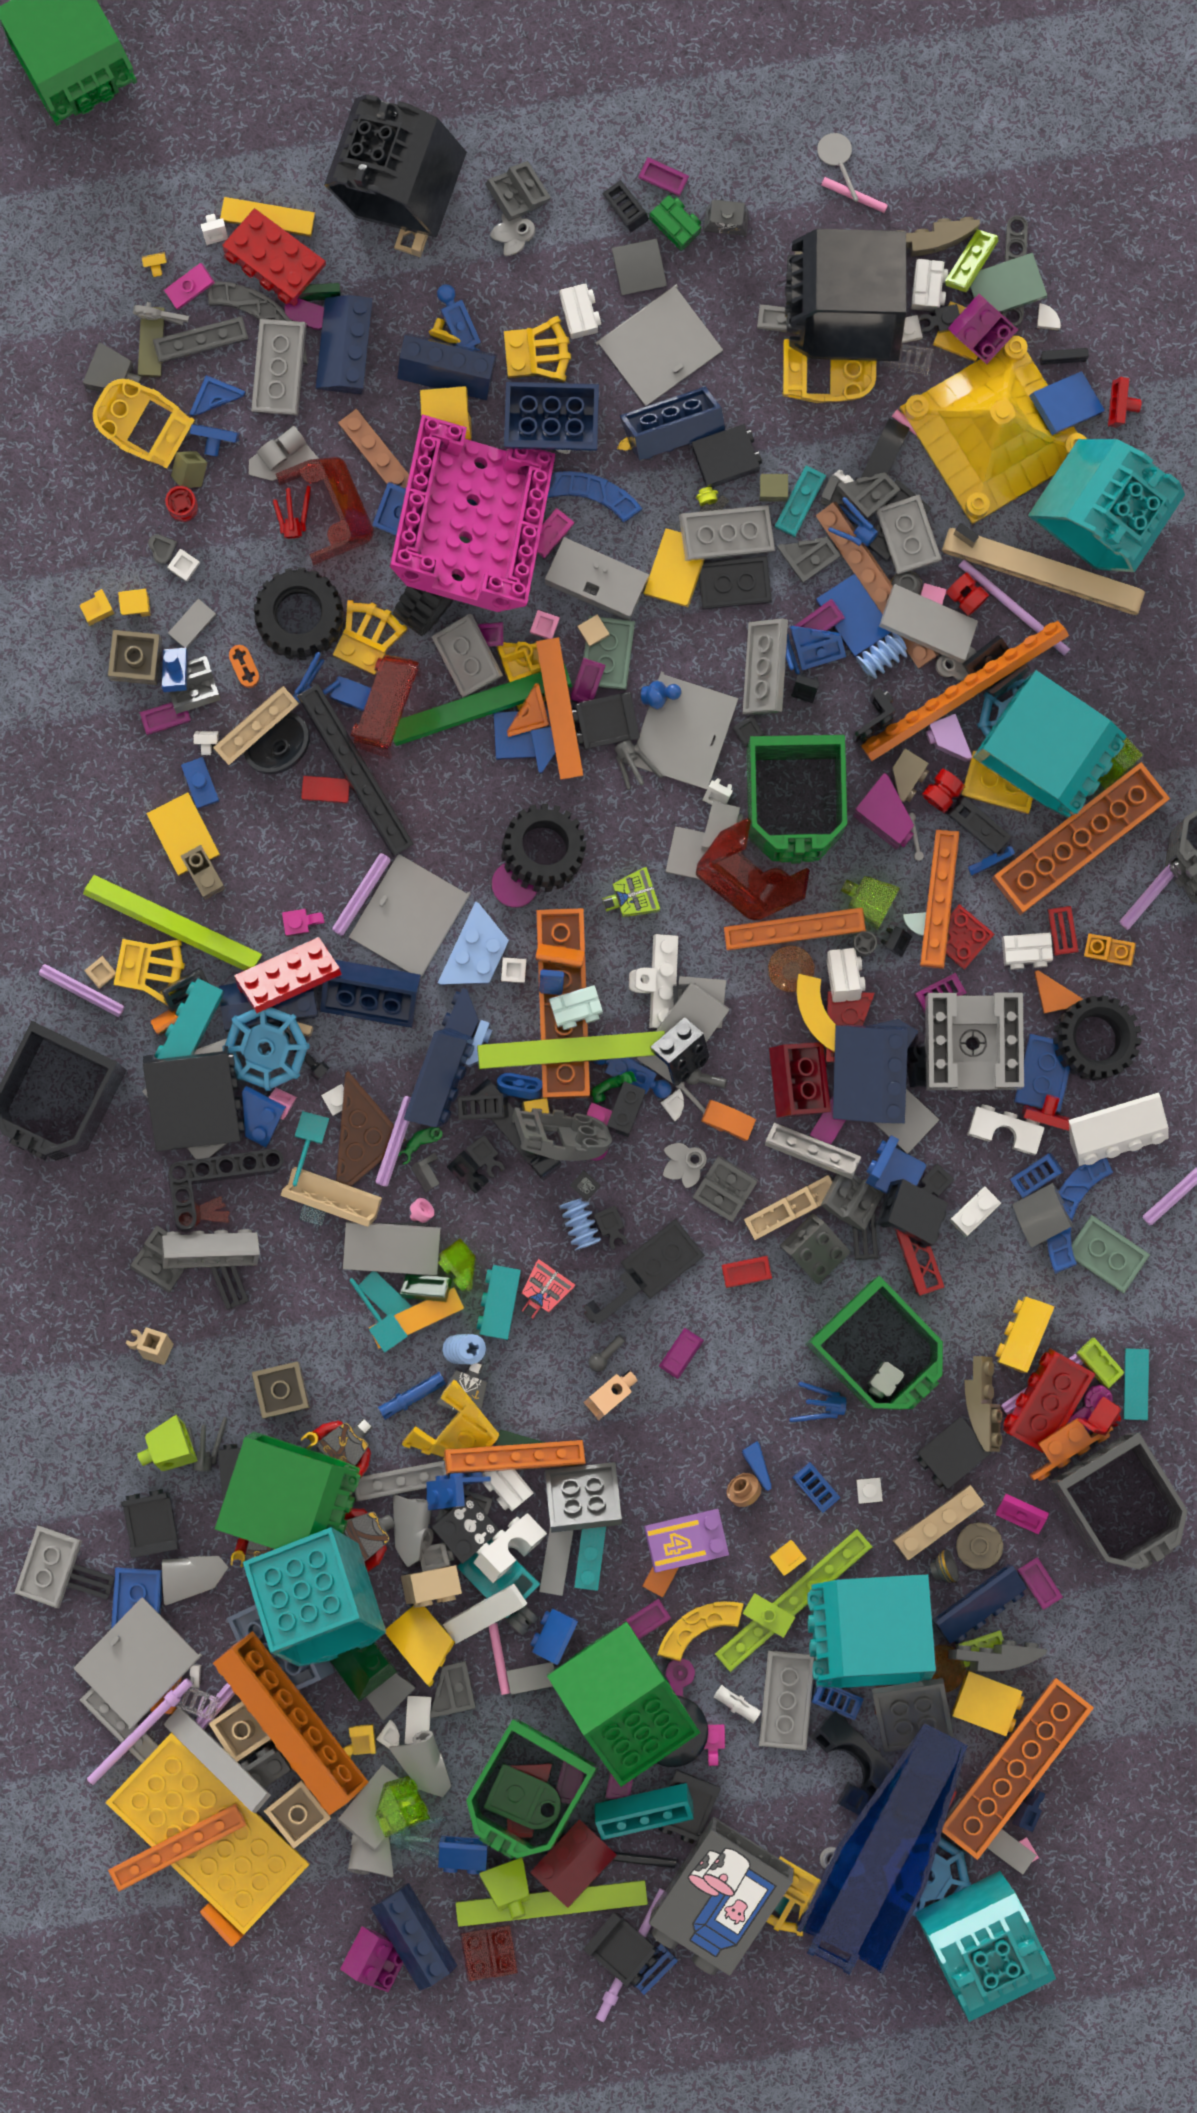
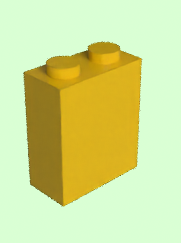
M967 1670L951 1715L1007 1736V1733H1012L1016 1719L1013 1717L1016 1709L1020 1710L1024 1697L1021 1695L1023 1691Z

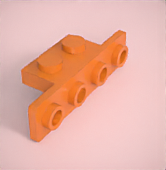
M1078 1418L1071 1421L1038 1443L1049 1462L1029 1474L1032 1480L1038 1479L1039 1481L1051 1475V1469L1056 1466L1058 1468L1064 1467L1071 1462L1069 1458L1076 1453L1080 1456L1091 1449L1090 1444L1095 1441L1100 1443L1109 1438V1432L1113 1430L1112 1426L1106 1436L1097 1433L1089 1435L1083 1424L1077 1421Z

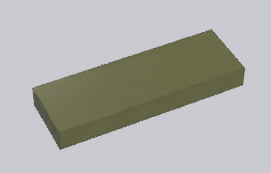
M152 307L159 309L161 311H165V308L162 307ZM141 318L138 376L162 378V363L159 364L153 339L164 337V319L147 320Z

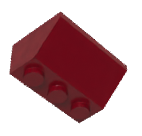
M816 1042L784 1044L769 1048L776 1118L831 1112L824 1045Z
M579 1819L530 1873L569 1908L617 1855Z

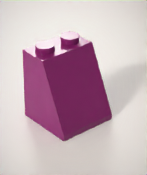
M884 773L855 809L853 817L897 850L900 845L904 848L914 835L911 832L914 824L889 776Z

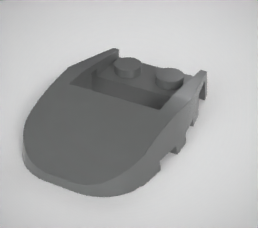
M514 1108L512 1122L516 1125L521 1140V1149L554 1160L580 1161L601 1156L608 1150L612 1142L608 1127L594 1117L576 1113L574 1117L566 1116L563 1110L554 1109L552 1114L542 1113V1109L532 1108L531 1112L520 1111L519 1108ZM544 1130L557 1131L563 1146L553 1145V1140H547Z

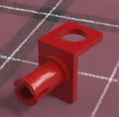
M1102 1397L1088 1420L1079 1417L1077 1421L1094 1433L1106 1436L1111 1426L1116 1427L1119 1425L1116 1421L1121 1422L1119 1414L1121 1408L1106 1397Z

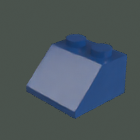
M552 1608L551 1612L545 1611L540 1622L544 1627L540 1634L535 1633L530 1644L534 1647L532 1652L558 1665L578 1620Z
M441 1836L438 1868H443L444 1872L456 1873L458 1869L467 1870L468 1874H479L481 1871H486L488 1845L480 1841L479 1838Z

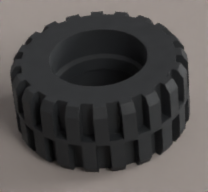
M298 567V570L288 568L285 569V573L279 574L277 572L272 575L273 579L271 581L266 580L262 585V591H258L256 596L257 602L254 604L255 624L264 643L271 647L276 654L285 655L286 658L292 660L293 657L299 658V660H307L306 657L313 656L314 658L317 652L329 650L331 643L337 641L339 631L343 628L344 610L336 587L330 583L327 577L320 576L319 572L311 570V572L306 571V568ZM302 593L312 596L318 602L321 609V617L317 626L304 634H291L285 631L280 626L277 618L280 603L293 594Z

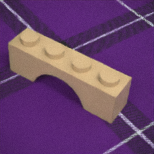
M967 1485L930 1515L911 1526L892 1541L905 1559L910 1560L985 1504L972 1486Z

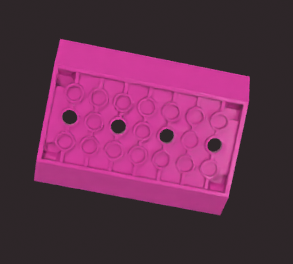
M422 414L390 568L406 586L495 612L526 606L555 453L541 449H507L505 451L465 439L467 427ZM474 463H482L485 468L480 469L476 467ZM472 499L476 501L478 505L472 506L467 502V500ZM464 536L468 538L470 543L462 542L459 537ZM452 574L461 576L463 580L457 581L453 579Z

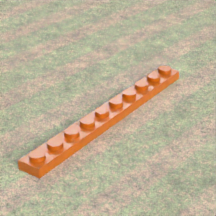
M1058 620L1047 624L1042 631L1027 637L1023 643L1015 648L1008 649L998 659L989 661L982 669L967 675L957 685L948 687L943 694L928 700L924 706L916 711L909 712L899 722L890 724L877 736L868 738L866 743L861 745L863 751L871 761L875 760L1069 636L1067 630Z

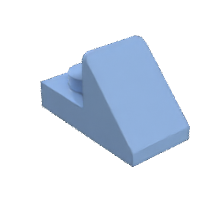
M483 1020L480 1021L472 1044L474 1045V1051L471 1057L467 1058L465 1066L471 1067L478 1064L477 1045L489 1042L493 1031L489 1029L490 1023Z

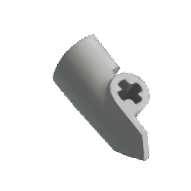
M293 426L276 440L267 442L257 451L256 455L249 459V475L274 481L320 462V459L306 444L305 439L297 428Z
M394 1494L395 1548L406 1566L410 1567L421 1560L422 1550L429 1548L432 1544L433 1530L428 1528L432 1510H428L427 1500L407 1499Z
M220 1556L163 1559L164 1604L169 1605L215 1588L229 1567Z
M432 1731L417 1733L413 1737V1743L389 1747L392 1754L419 1790L444 1797L451 1787V1782L442 1753L439 1752Z
M389 1833L374 1851L353 1834L348 1871L362 1875L371 1872L393 1878Z

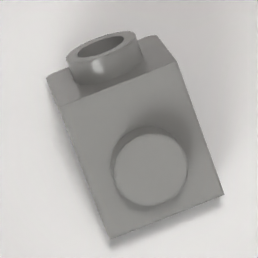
M445 1542L430 1545L429 1548L423 1549L420 1560L422 1571L451 1566L450 1561L454 1560L453 1552L446 1546Z

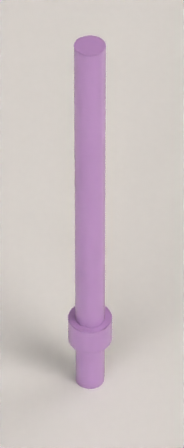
M964 559L960 563L959 567L962 570L968 572L976 582L1036 633L1044 629L1043 625ZM1061 641L1053 646L1063 656L1070 650Z
M186 1678L174 1691L170 1690L164 1696L165 1700L99 1765L87 1780L94 1785L171 1706L175 1707L181 1701L180 1697L193 1685L192 1682Z
M659 1888L639 1929V1932L645 1938L651 1928L649 1924L651 1910L664 1892L661 1888ZM615 1977L609 1991H606L602 1998L603 2003L596 2016V2019L602 2022L605 2021L612 2005L615 2006L619 1998L617 1995L623 1983Z

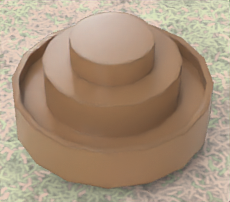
M742 1473L729 1483L727 1496L735 1506H749L760 1496L762 1490L761 1483L753 1474Z

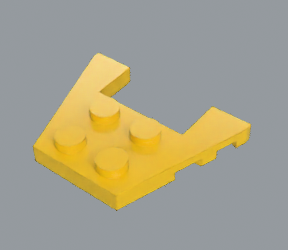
M453 1380L442 1393L441 1399L459 1411L437 1439H433L415 1426L403 1440L402 1445L407 1448L412 1446L421 1449V1453L427 1455L432 1453L444 1457V1450L490 1447L498 1439L499 1433L459 1383Z

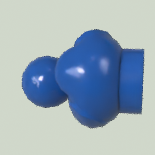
M654 681L649 686L642 687L641 700L644 705H650L658 710L665 705L667 697L671 700L678 699L681 696L682 690L677 684H670L666 687L663 682Z

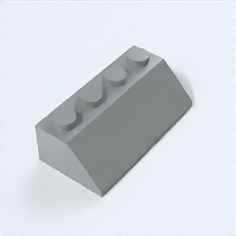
M249 1229L238 1230V1233L218 1230L214 1231V1234H205L204 1231L190 1232V1235H181L180 1232H168L167 1235L162 1236L163 1269L254 1266L258 1264L260 1255L257 1232L252 1233V1230Z

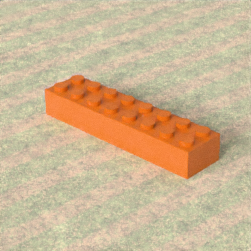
M1141 762L1082 807L1078 814L1069 817L993 876L992 880L1021 916L1166 804L1170 798Z
M584 909L537 910L538 945L546 944L582 950L585 953ZM585 954L581 969L538 962L539 984L540 970L543 969L564 972L563 993L561 995L586 988ZM539 991L541 1040L588 1037V1025L585 1020L576 1022L577 1026L571 1029L563 1030V1027L558 1028L549 999L561 995L542 994ZM589 1061L542 1064L543 1099L590 1098Z
M253 1631L235 1643L213 1662L218 1673L225 1678L232 1691L238 1695L248 1712L254 1716L262 1730L274 1742L277 1750L284 1755L291 1768L297 1772L307 1789L313 1793L320 1806L329 1815L347 1804L369 1783Z
M1054 1678L945 1819L939 1830L978 1860L1094 1707L1057 1678Z

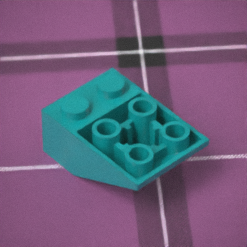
M491 1538L487 1543L490 1545L494 1541ZM477 1552L463 1564L460 1563L457 1566L486 1598L515 1584L523 1598L526 1599L540 1585V1582L517 1560L494 1583L474 1564V1561L479 1556Z

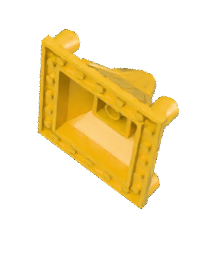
M1012 336L988 364L979 359L925 393L911 396L905 404L900 406L901 412L911 424L919 441L972 525L1052 478L1077 440L1087 439L1084 435L1078 433L1074 426L1054 435L1049 431L1029 397L1034 391L1044 388L1048 384L1028 354L1027 342L1020 336Z

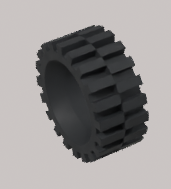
M452 574L453 579L457 581L463 580L461 576ZM407 586L405 592L399 598L400 601L395 606L393 616L420 636H423L439 621L454 599Z
M536 804L529 806L528 812L524 809L521 810L517 818L513 817L509 827H507L501 849H503L501 858L502 861H506L504 866L506 872H513L511 879L515 882L521 879V887L525 889L530 884L534 886L533 891L539 892L541 887H545V892H552L554 886L558 890L564 886L565 882L569 883L573 880L574 875L577 874L582 864L586 849V841H583L585 836L584 830H578L580 822L577 818L573 821L570 820L572 813L567 810L564 814L560 813V806L554 805L553 810L548 809V804H542L540 809L536 808ZM536 828L552 829L562 837L566 846V855L562 860L552 865L538 864L526 855L522 844L523 837L529 831Z
M1105 995L1088 997L1069 1006L1066 1012L1058 1018L1060 1023L1055 1025L1054 1032H1057V1037L1053 1038V1045L1058 1044L1059 1049L1055 1050L1056 1056L1062 1055L1064 1060L1060 1063L1063 1067L1069 1066L1071 1074H1080V1078L1084 1080L1092 1078V1081L1106 1079L1125 1071L1124 1069L1130 1067L1134 1062L1132 1058L1138 1056L1140 1050H1137L1136 1047L1141 1045L1142 1038H1137V1033L1141 1032L1140 1025L1136 1027L1133 1021L1137 1020L1136 1015H1129L1127 1013L1131 1008L1126 1004L1120 1006V1000L1116 998L1109 1000V996ZM1087 1017L1103 1019L1114 1031L1115 1047L1112 1054L1106 1060H1092L1086 1057L1078 1048L1076 1042L1077 1028Z

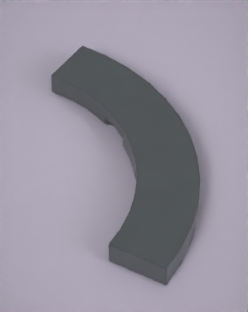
M214 281L215 283L207 289L209 306L236 308L254 316L259 321L260 319L292 321L287 317L285 311L273 300L252 288L231 282ZM305 348L303 365L308 364Z

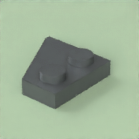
M885 472L875 474L873 477L858 478L853 482H841L836 486V489L842 496L846 497L866 520L901 490Z
M828 537L777 546L778 551L803 584L841 557Z
M466 1661L442 1666L430 1714L431 1718L475 1709L476 1706Z

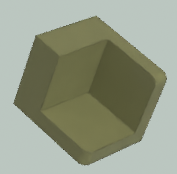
M197 451L176 452L171 477L179 486L187 488L201 487L207 462Z
M761 474L759 501L787 502L788 474Z

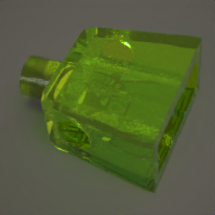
M864 876L859 885L846 879L840 891L852 897L848 905L849 909L863 908L865 921L874 928L879 929L900 888Z

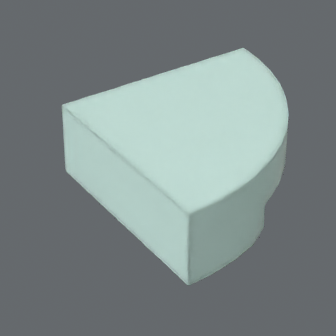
M926 912L903 914L907 927L917 935L924 936Z

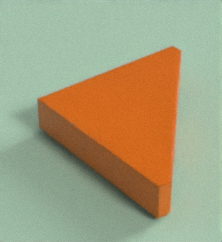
M538 683L533 686L508 728V737L550 725Z
M1039 970L1034 972L1044 1014L1067 1009L1076 1002L1083 1000Z

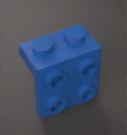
M892 1135L887 1142L882 1140L876 1153L880 1154L877 1161L872 1160L866 1171L869 1173V1176L865 1183L886 1194L892 1181L904 1179L917 1186L926 1168L924 1162L895 1148L899 1139Z
M483 1472L469 1473V1476L468 1474L464 1475V1473L435 1476L436 1481L426 1482L428 1510L465 1506L463 1485L490 1482L491 1476L483 1477Z

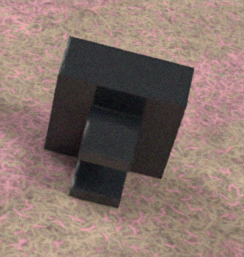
M803 672L801 676H797L791 696L813 703L820 682H818V677L816 676L813 680L806 678V673Z
M895 926L894 930L887 928L886 931L891 936L888 941L882 939L881 943L895 955L903 957L912 936Z

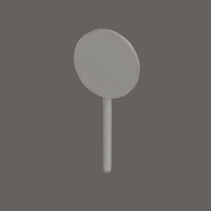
M827 134L818 143V156L827 165L840 166L853 200L858 202V197L844 166V163L848 161L852 153L851 143L842 134Z

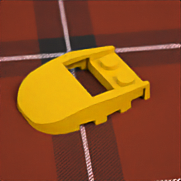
M784 339L782 396L813 403L842 402L860 399L867 395L874 387L876 381V361L830 360V394L807 393V357L789 347V339Z
M117 379L109 383L104 388L93 409L94 424L105 437L127 453L129 452L165 468H168L188 433L191 424L194 422L193 418H189L178 406L161 395L160 392L140 385V383L130 379ZM151 400L172 413L148 453L129 442L128 438Z

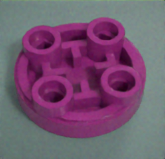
M504 863L493 875V893L496 899L507 907H524L535 898L537 892L533 891V885L528 884L527 889L521 887V879H518L516 882L511 879L513 872L507 873L504 868L506 863Z

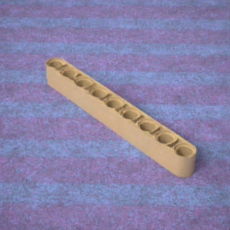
M955 528L948 529L942 552L1125 613L1138 615L1145 595V591L981 536H979L972 548L953 535Z

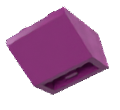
M980 293L948 327L955 337L986 364L992 360L1018 331Z
M362 1926L340 1970L358 1982L389 1993L403 1962L388 1937Z

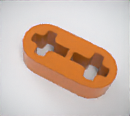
M243 645L232 647L229 651V659L241 685L245 688L255 687L259 683L260 676L249 650ZM240 650L241 653H246V655L243 656V659L245 661V664L243 665L240 664V661L238 659H233V657L236 656V651ZM245 668H248L250 674L255 673L251 683L248 680L243 681L242 679L246 677L243 670Z

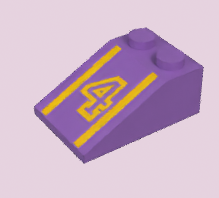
M718 1509L644 1526L655 1573L729 1555Z

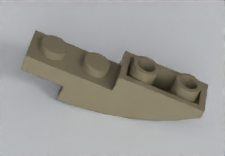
M964 217L960 221H951L948 218L939 219L933 223L932 232H929L928 229L915 230V233H906V248H910L911 257L928 255L948 249L973 235L979 229L980 219L974 220L973 217Z
M973 1356V1380H965V1396L970 1421L983 1449L988 1452H1000V1446L1002 1445L1000 1423L1003 1415L1001 1404H992L994 1397V1388L992 1386L994 1364L992 1357Z

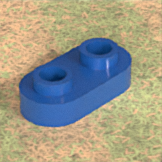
M504 1073L497 1078L498 1091L507 1094V1096L534 1100L543 1094L542 1081L538 1078L514 1073Z

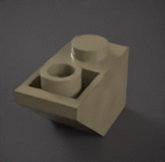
M904 749L891 770L895 790L902 803L905 800L910 803L917 792L913 789L918 781L922 783L929 773L926 770L929 763L907 749Z
M201 845L181 855L184 864L205 900L226 889Z

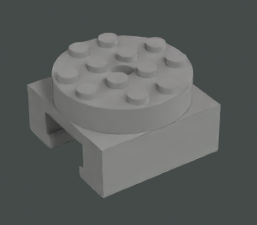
M928 993L925 996L926 1034L924 1046L926 1053V1090L976 1092L982 1090H1021L1024 1087L1023 993H994V996H957V993ZM967 1039H975L978 1043V1048L973 1051L968 1049L965 1044Z

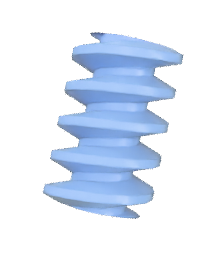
M892 633L893 637L890 635L885 636V642L881 640L877 642L878 648L871 646L870 653L867 651L862 653L863 659L859 656L856 657L860 667L868 676L870 675L877 679L876 670L884 674L883 666L886 665L891 669L892 659L897 663L900 662L899 654L905 658L908 657L906 644L899 635Z
M581 1199L559 1206L560 1209H567L562 1216L563 1218H570L565 1223V1226L573 1227L568 1232V1235L576 1236L571 1241V1245H579L575 1250L594 1245L601 1240L600 1237H593L598 1229L590 1228L595 1223V1220L587 1219L592 1214V1211L584 1210L589 1205V1202L581 1201Z
M457 1334L449 1336L445 1340L442 1351L446 1360L453 1364H475L484 1357L486 1346L483 1339L478 1335Z

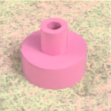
M418 1198L410 1206L412 1213L410 1218L414 1222L426 1223L434 1216V1208L426 1199Z

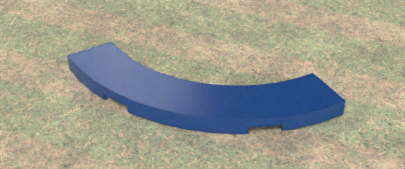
M573 471L554 472L551 475L547 499L557 496L588 498L610 509L623 523L642 511V507L625 490L604 478Z
M1107 1158L1100 1159L1091 1165L1084 1164L1079 1166L1066 1179L1058 1191L1065 1203L1063 1206L1071 1221H1073L1076 1209L1086 1193L1096 1183L1113 1174ZM1071 1227L1047 1239L1050 1262L1055 1274L1077 1265L1071 1244Z

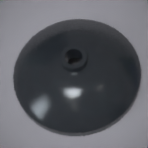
M289 712L244 752L246 761L255 771L262 774H278L287 771L295 766L305 755L310 743L309 728L300 716Z
M678 1695L676 1696L701 1733L657 1762V1764L665 1767H681L691 1763L702 1753L708 1739V1723L703 1711L690 1699Z

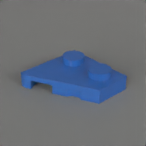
M790 626L802 670L846 657L840 633Z
M246 1086L242 1091L245 1137L267 1147L286 1106Z

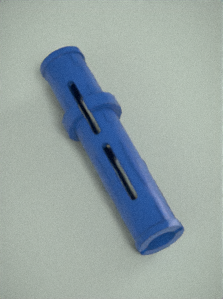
M437 1372L406 1392L396 1394L395 1398L379 1406L378 1409L386 1420L403 1409L404 1411L407 1410L408 1406L447 1384L440 1372Z

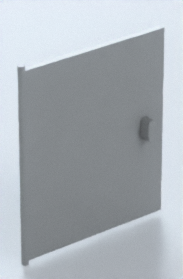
M677 284L595 343L597 346H601L645 406H648L723 351L678 291Z
M661 671L658 681L663 682L666 687L670 684H677L682 690L681 696L676 700H671L667 697L665 705L658 710L649 705L639 734L640 738L637 740L636 745L639 746L643 754L663 776L707 790L739 698L664 675V672ZM636 755L638 758L634 761L635 766L653 772L646 765V763L638 755Z
M398 854L349 938L409 973L421 974L422 977L471 893L463 892Z
M142 1597L74 1667V1670L129 1726L128 1729L131 1730L198 1661L202 1654H197Z

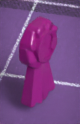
M1103 1385L1091 1386L1084 1394V1406L1072 1414L1068 1423L1079 1417L1088 1420L1102 1397H1106L1113 1402L1110 1390ZM1084 1426L1086 1431L1089 1433L1090 1429Z
M681 1658L680 1662L673 1660L668 1664L666 1677L675 1694L683 1697V1687L693 1681L695 1669L689 1660Z

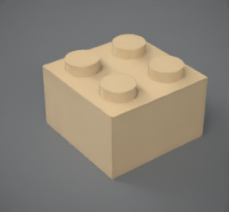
M456 1565L401 1576L406 1604H413L414 1608L433 1605L432 1600L436 1599L437 1603L456 1600L455 1595L462 1594Z
M242 1701L209 1723L224 1749L238 1763L272 1741L267 1733L262 1730L254 1716L248 1712Z
M303 1780L299 1781L264 1810L293 1848L297 1847L333 1816L332 1814L329 1815L320 1806L319 1801L307 1789Z

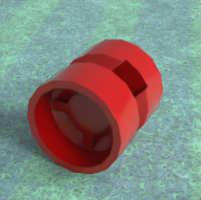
M175 486L167 493L165 502L172 518L176 521L187 522L195 517L198 511V503L195 495L189 488Z
M968 572L963 574L946 591V594L954 602H959V608L967 616H970L990 595L981 586L977 587L975 585L976 580ZM968 588L971 592L964 598L962 593Z
M941 769L934 778L935 784H929L923 791L922 796L936 809L945 813L953 804L952 798L958 797L965 789V785L955 775L945 769Z

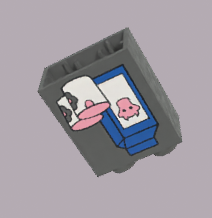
M713 1817L652 1908L649 1924L654 1929L651 1934L659 1943L670 1949H675L678 1944H681L695 1953L692 1961L704 1972L715 1975L720 1969L730 1976L792 1884L794 1868Z

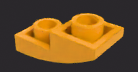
M1088 933L1084 957L1132 967L1136 943Z

